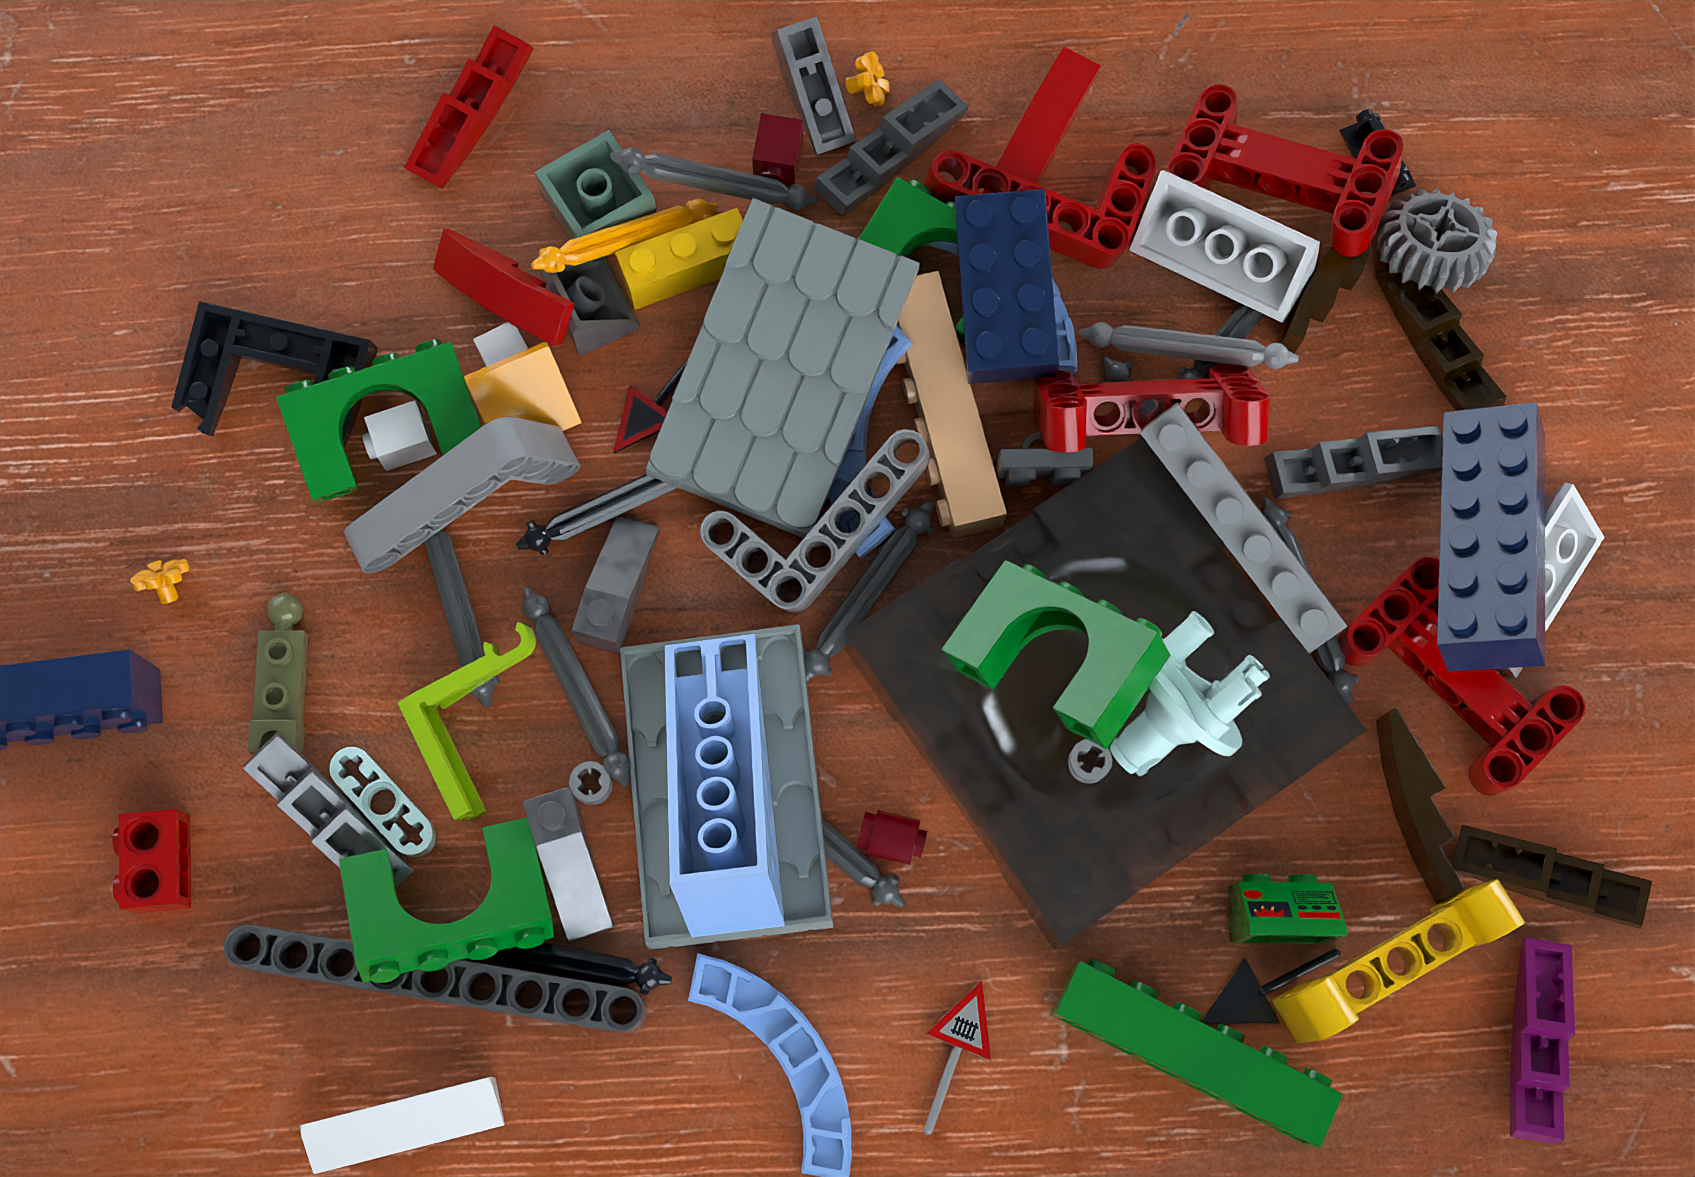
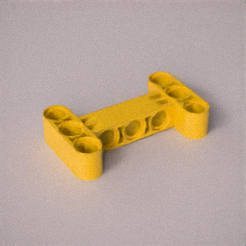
M1494 879L1456 893L1430 909L1432 914L1325 976L1305 981L1272 1000L1296 1043L1321 1041L1337 1034L1358 1021L1357 1013L1463 951L1492 942L1524 924V919L1500 881ZM1430 927L1439 929L1443 934L1444 946L1441 951L1433 949L1429 944L1428 931ZM1390 950L1399 952L1403 957L1404 970L1400 975L1393 973L1388 967L1387 956ZM1350 973L1358 975L1364 983V993L1359 999L1352 997L1347 991L1346 979Z

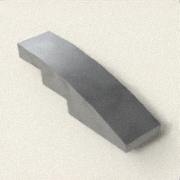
M279 732L244 763L243 769L277 799V806L311 836V842L339 868V859L387 849L396 887L413 872V868L370 821Z

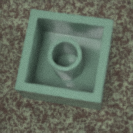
M610 130L534 172L541 196L570 240L657 212L654 196L639 173L628 174L620 168L619 164L609 159L610 153L623 151Z

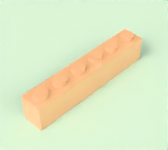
M939 271L916 275L897 326L913 345L900 357L897 364L904 363L908 377L902 379L905 398L908 404L915 403L919 417L913 419L914 430L925 440L930 452L929 464L925 471L930 486L937 484L941 500L935 501L940 525L941 527H949L952 539L1003 527L1007 512L972 388L968 384L967 370Z

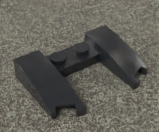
M199 301L171 407L180 412L187 406L203 420L197 429L203 434L213 437L231 391L241 358L314 374L313 385L330 380L328 374L341 368L353 366L355 371L372 367V360L376 357L378 347L369 339ZM363 398L350 409L343 425L344 447L347 445Z

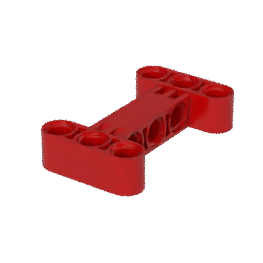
M1215 84L1205 88L1200 94L1168 162L1167 172L1184 180H1192L1189 182L1206 190H1209L1213 180H1217L1333 214L1332 248L1342 256L1354 257L1364 253L1370 246L1400 174L1404 142L1402 137L1392 130H1376L1367 136L1357 159L1240 127L1237 126L1236 92L1227 85ZM1377 157H1386L1387 159H1379ZM1361 192H1371L1373 194H1363ZM1346 227H1356L1358 230H1348Z
M1225 363L1211 366L1209 369V379L1077 383L1072 373L1058 370L1057 377L1034 379V421L1044 446L1048 450L1070 453L1086 448V436L1140 434L1142 428L1178 402L1184 410L1185 405L1191 399L1203 398L1199 409L1194 412H1185L1199 431H1221L1230 443L1253 446L1264 444L1268 441L1270 394L1248 367ZM1152 399L1159 401L1157 408L1153 412L1148 414L1139 413V409L1144 402ZM1105 401L1114 402V408L1108 414L1103 416L1094 414L1095 408L1100 403Z
M1421 557L1406 568L1340 633L1337 639L1345 656V663L1352 666L1367 664L1388 647L1478 733L1489 746L1471 764L1469 769L1470 783L1481 794L1489 796L1498 795L1519 784L1577 725L1585 714V701L1579 691L1571 686L1561 685L1550 689L1529 703L1495 669L1448 671L1437 645L1438 615L1429 607L1439 596L1440 561L1433 557ZM1414 574H1421L1426 577L1430 584V590L1420 588L1415 582ZM1384 603L1392 604L1399 610L1400 620H1393L1387 616L1384 611ZM1353 633H1360L1369 640V651L1361 650L1356 646L1353 640ZM1551 700L1557 702L1562 707L1564 712L1563 719L1557 718L1550 709ZM1520 731H1524L1532 737L1534 742L1533 751L1528 750L1522 745L1519 737ZM1490 761L1497 763L1502 768L1504 773L1503 782H1499L1491 776L1489 771Z

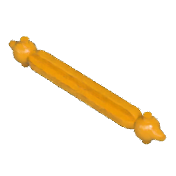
M694 199L688 201L686 207L677 205L569 240L560 249L554 246L541 248L539 250V257L531 263L532 269L544 270L548 273L561 272L565 269V264L576 266L712 217L711 214L718 209V205L703 199Z

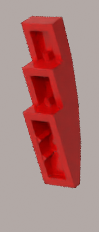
M493 25L476 60L473 61L468 58L450 95L442 93L404 168L443 189L490 125L513 88L534 48L525 41Z
M1063 46L1020 120L996 168L1038 185L1055 157L1058 145L1075 119L1081 102L1098 76L1101 65ZM984 189L982 194L992 193L988 189Z
M443 229L433 266L434 271L456 289L514 326L552 346L563 344L574 302L545 289L547 282L518 269L519 262L453 230Z

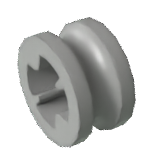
M1085 739L1074 746L1068 756L1067 764L1069 772L1076 780L1081 783L1092 784L1097 783L1107 775L1111 769L1113 759L1109 748L1104 749ZM1089 750H1094L1099 754L1096 761L1102 760V768L1094 767L1090 773H1086L1081 769L1084 762L1078 763L1077 761L1078 754L1086 755Z
M587 761L580 763L574 768L570 775L569 786L573 795L585 805H597L608 799L612 792L613 781L603 765L598 762ZM594 772L600 773L601 776L598 782L602 786L601 790L596 794L589 790L588 795L581 793L584 788V784L580 780L582 776L589 773L593 777Z

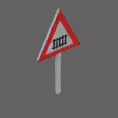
M982 980L925 1033L928 1036L953 1045L924 1126V1133L930 1135L934 1130L961 1050L963 1049L991 1061Z

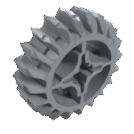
M1437 187L1430 194L1419 188L1415 194L1404 192L1399 200H1393L1392 204L1387 208L1385 216H1382L1378 226L1379 232L1376 248L1381 250L1380 260L1389 263V273L1400 272L1403 283L1412 280L1418 283L1419 290L1427 285L1431 286L1436 294L1443 287L1454 293L1460 286L1469 288L1475 280H1480L1482 275L1486 273L1496 254V237L1498 232L1492 228L1493 219L1483 217L1484 207H1472L1470 205V198L1458 199L1455 197L1454 191L1449 195L1441 194Z

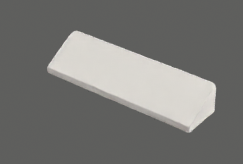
M487 1077L303 1124L299 1127L313 1173L317 1174L504 1126L505 1122L496 1078Z

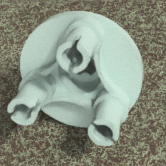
M1192 611L1189 617L1165 639L1161 638L1171 656L1149 686L1151 692L1148 695L1145 710L1124 729L1118 739L1115 737L1110 745L1114 758L1130 774L1136 772L1140 777L1148 773L1149 768L1159 763L1177 745L1195 743L1197 740L1220 755H1233L1242 746V738L1233 719L1252 701L1261 696L1258 686L1270 678L1267 670L1261 671L1264 666L1251 655L1245 657V660L1221 682L1215 680L1213 683H1210L1188 668L1185 659L1208 637L1214 634L1210 624L1195 611Z

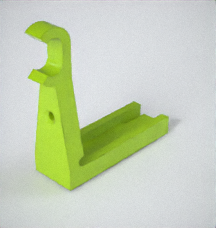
M517 622L515 631L521 636V642L518 647L501 655L498 650L499 646L484 642L485 656L397 702L454 820L473 821L487 813L437 707L440 705L441 708L446 709L499 673L531 655L535 649L536 638L533 630L523 623Z

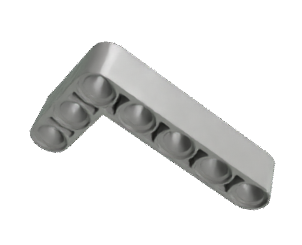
M515 417L498 418L481 427L345 528L344 535L362 572L365 574L379 572L393 565L509 480L552 485L573 476L580 469V463L561 427Z
M903 429L891 435L787 559L742 521L726 511L712 512L704 518L700 528L702 541L773 604L787 612L798 613L804 611L813 603L924 472L930 460L928 446L922 436L914 430ZM914 443L920 447L916 460L911 463H901L897 460V451L903 444ZM877 477L889 479L890 489L885 496L872 498L868 495V485L873 479ZM849 511L860 513L861 522L854 532L843 533L840 531L839 520L843 514ZM723 523H732L734 528L732 539L726 544H717L714 537L717 527ZM821 545L829 546L831 550L829 563L824 567H813L810 563V554L813 549ZM765 551L768 557L767 566L759 573H751L748 569V559L754 552ZM792 579L799 580L802 586L800 597L794 602H784L781 596L783 585Z

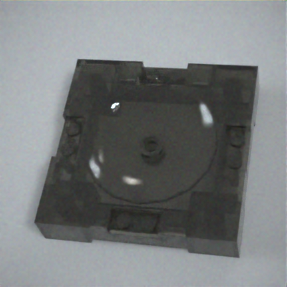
M1143 437L1035 507L1031 515L963 560L958 558L845 633L846 653L895 723L899 722L1001 868L1002 876L1054 950L1367 731L1283 619L1279 618L1276 620L1222 549L1225 545ZM1006 560L1021 568L1025 564L1031 565L1041 571L1049 581L1057 585L1062 581L1067 582L1080 590L1085 598L1095 603L1099 599L1105 600L1117 607L1123 616L1133 621H1136L1138 618L1148 620L1161 630V638L1163 639L1183 623L1192 611H1195L1210 624L1214 634L1208 637L1185 659L1188 668L1210 683H1213L1215 680L1221 682L1245 660V657L1251 655L1264 666L1261 671L1267 670L1270 678L1258 686L1261 696L1252 701L1233 719L1242 738V746L1233 755H1220L1197 740L1195 743L1177 745L1159 763L1149 768L1148 773L1139 777L1136 772L1133 774L1127 772L1111 753L1113 759L1112 766L1107 775L1097 783L1086 784L1079 782L1071 775L1067 764L1068 756L1074 746L1080 741L1085 740V738L1068 730L1053 707L1085 661L1089 647L1087 635L1075 630L1058 629L1035 637L1019 652L993 690L958 672L941 649ZM1149 688L1115 736L1117 739L1124 729L1145 710L1147 698L1151 692ZM1089 750L1086 755L1078 754L1077 761L1078 763L1084 762L1081 769L1086 773H1090L1094 767L1102 768V760L1096 761L1099 754L1094 750Z

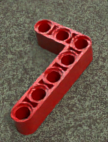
M1134 143L1125 147L1108 171L1095 209L954 150L942 151L935 157L925 177L924 185L932 192L931 196L945 204L947 201L955 202V196L981 194L979 191L981 188L988 189L992 193L1045 189L1050 250L1093 268L1105 269L1116 262L1130 243L1156 170L1157 160L1153 151L1144 144ZM1126 165L1134 167L1139 175L1128 171ZM939 172L951 174L955 182L945 181L941 178ZM1112 201L1122 204L1126 212L1116 209ZM1059 221L1068 223L1073 228V232H1067L1062 229ZM1098 238L1108 240L1113 249L1102 246Z

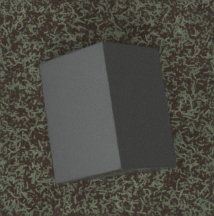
M604 256L576 266L565 264V269L557 273L539 270L542 281L547 282L545 287L547 290L575 303L567 332L579 356L632 333L640 327Z

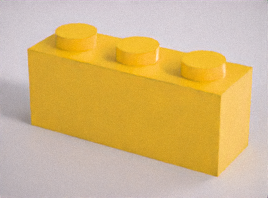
M738 208L615 251L619 272L634 310L721 279L726 267L727 258L743 222Z

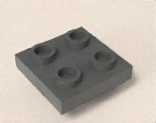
M1038 432L1027 437L1020 449H1001L993 462L997 480H1004L1005 487L1031 486V480L1048 479L1049 486L1054 487L1075 485V480L1081 479L1093 467V448H1084L1081 451L1070 453L1054 452L1048 449H1028V447L1035 444L1044 446Z

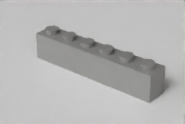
M1178 402L1140 430V434L1308 653H1311L1347 627L1334 606Z

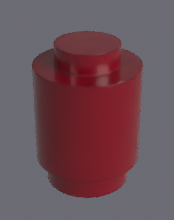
M877 810L876 814L865 811L857 848L868 850L867 855L910 865L912 856L922 858L928 831L919 829L920 819Z

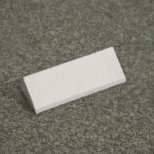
M1162 170L1129 250L1283 323L1314 274L1320 242Z
M1564 483L1545 499V632L1604 539L1602 532L1574 484ZM1523 667L1499 668L1498 670L1509 677L1517 678Z

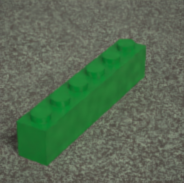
M1090 958L1088 964L1082 961L1074 964L1051 1016L1307 1147L1321 1148L1343 1096L1342 1093L1330 1088L1332 1079L1309 1068H1305L1304 1073H1301L1287 1066L1289 1058L1269 1047L1262 1046L1259 1052L1243 1044L1245 1036L1242 1033L1223 1024H1218L1217 1029H1214L1200 1022L1202 1014L1187 1005L1175 1002L1172 1008L1156 999L1158 991L1135 980H1132L1129 986L1113 978L1116 971L1100 961Z

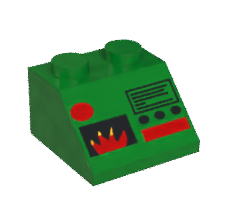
M1243 874L1242 882H1236L1229 886L1230 942L1325 944L1346 937L1347 926L1333 884L1317 883V875L1313 874L1289 875V882H1271L1270 874Z

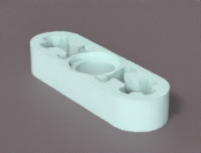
M346 747L339 750L333 756L329 768L334 782L396 850L412 858L422 857L429 853L434 847L437 838L436 829L432 822L369 754L357 747ZM351 759L355 763L363 760L359 770L371 781L365 788L352 776L343 778L347 773L344 764ZM378 774L380 778L376 781H373L375 776ZM363 790L360 797H358L357 792ZM380 790H391L396 798L394 808L384 815L375 814L371 808L372 797ZM408 807L410 809V812L403 815L405 809ZM401 816L416 829L423 825L424 829L420 832L423 841L418 846L412 842L404 845L403 842L408 837L404 830L396 823L392 825L390 830L387 828V825L397 821Z

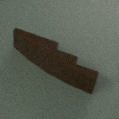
M1356 227L1346 228L1348 230H1358ZM1372 241L1367 250L1358 256H1342L1332 247L1324 256L1295 306L1280 344L1286 346L1288 351L1295 354L1304 340L1310 319L1323 323L1334 305L1339 287L1352 290L1363 272Z
M1389 266L1377 271L1376 279L1396 319L1424 366L1456 411L1504 406L1507 396L1481 366L1484 354L1459 325L1462 313L1441 289L1436 294L1433 288L1427 285L1419 290L1418 283L1412 280L1403 283L1402 274L1400 272L1389 273Z
M1394 708L1376 720L1382 768L1393 811L1410 855L1434 901L1437 902L1465 889L1440 846L1453 840L1455 836L1434 804L1431 796L1446 787L1398 709Z
M1466 825L1461 826L1452 862L1455 872L1483 882L1498 879L1504 889L1537 900L1639 929L1643 926L1652 885L1651 880L1604 869V864L1557 853V848Z

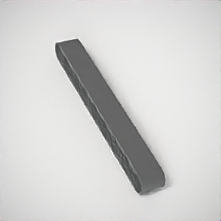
M240 925L234 928L224 941V953L226 959L232 965L256 972L622 1034L633 1033L639 1030L645 1024L648 1016V1007L645 1000L635 991L623 987L457 960L449 962L444 967L448 973L447 985L443 990L433 993L427 985V978L431 971H422L421 969L400 974V977L390 985L372 981L362 983L355 961L353 943L350 941L256 925ZM257 936L261 943L260 951L254 959L247 961L243 954V946L250 937ZM303 943L308 951L307 959L302 966L294 969L290 965L289 954L296 945ZM350 951L354 957L353 969L347 975L340 977L335 970L336 959L341 953ZM490 974L495 981V991L490 998L479 1001L473 992L475 981L482 975ZM537 982L543 991L542 999L537 1006L526 1009L521 1004L520 992L526 984ZM576 990H584L590 998L589 1008L583 1015L572 1017L566 1008L567 998ZM622 998H631L636 1003L637 1014L630 1023L620 1025L614 1020L612 1015L614 1004Z

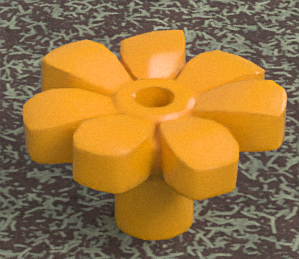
M871 51L856 59L855 65L859 74L846 78L845 83L850 94L864 91L866 101L869 104L873 103L874 107H878L884 104L885 95L890 93V84L887 79H882L885 75L883 67L879 62L878 55Z
M174 559L164 563V565L161 560L147 564L148 570H141L130 579V583L135 591L156 589L161 604H167L179 598L174 583L182 581L181 574L189 571L190 567L186 559Z

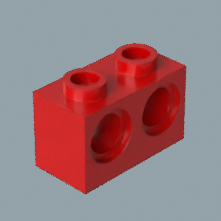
M177 809L119 814V827L114 829L112 839L114 852L119 856V874H116L113 879V895L115 901L119 903V909L131 913H146L191 908L190 815ZM156 827L158 830V840L152 848L145 850L142 844L143 837L148 830ZM157 874L159 886L156 892L149 897H145L143 893L145 880L149 876Z

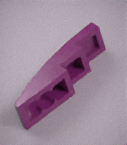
M1527 937L1522 940L1511 1045L1510 1137L1558 1145L1565 1139L1563 1092L1570 1087L1568 1040L1575 1035L1572 945Z

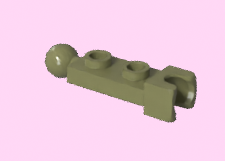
M281 593L275 595L268 602L266 608L268 619L275 625L274 630L258 631L253 716L249 723L248 750L252 756L277 732L282 734L300 753H304L305 726L302 724L304 718L309 634L304 630H293V626L301 620L303 615V606L299 598L293 594Z

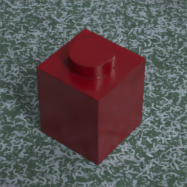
M761 113L752 157L753 175L776 179L783 184H795L803 145V119Z

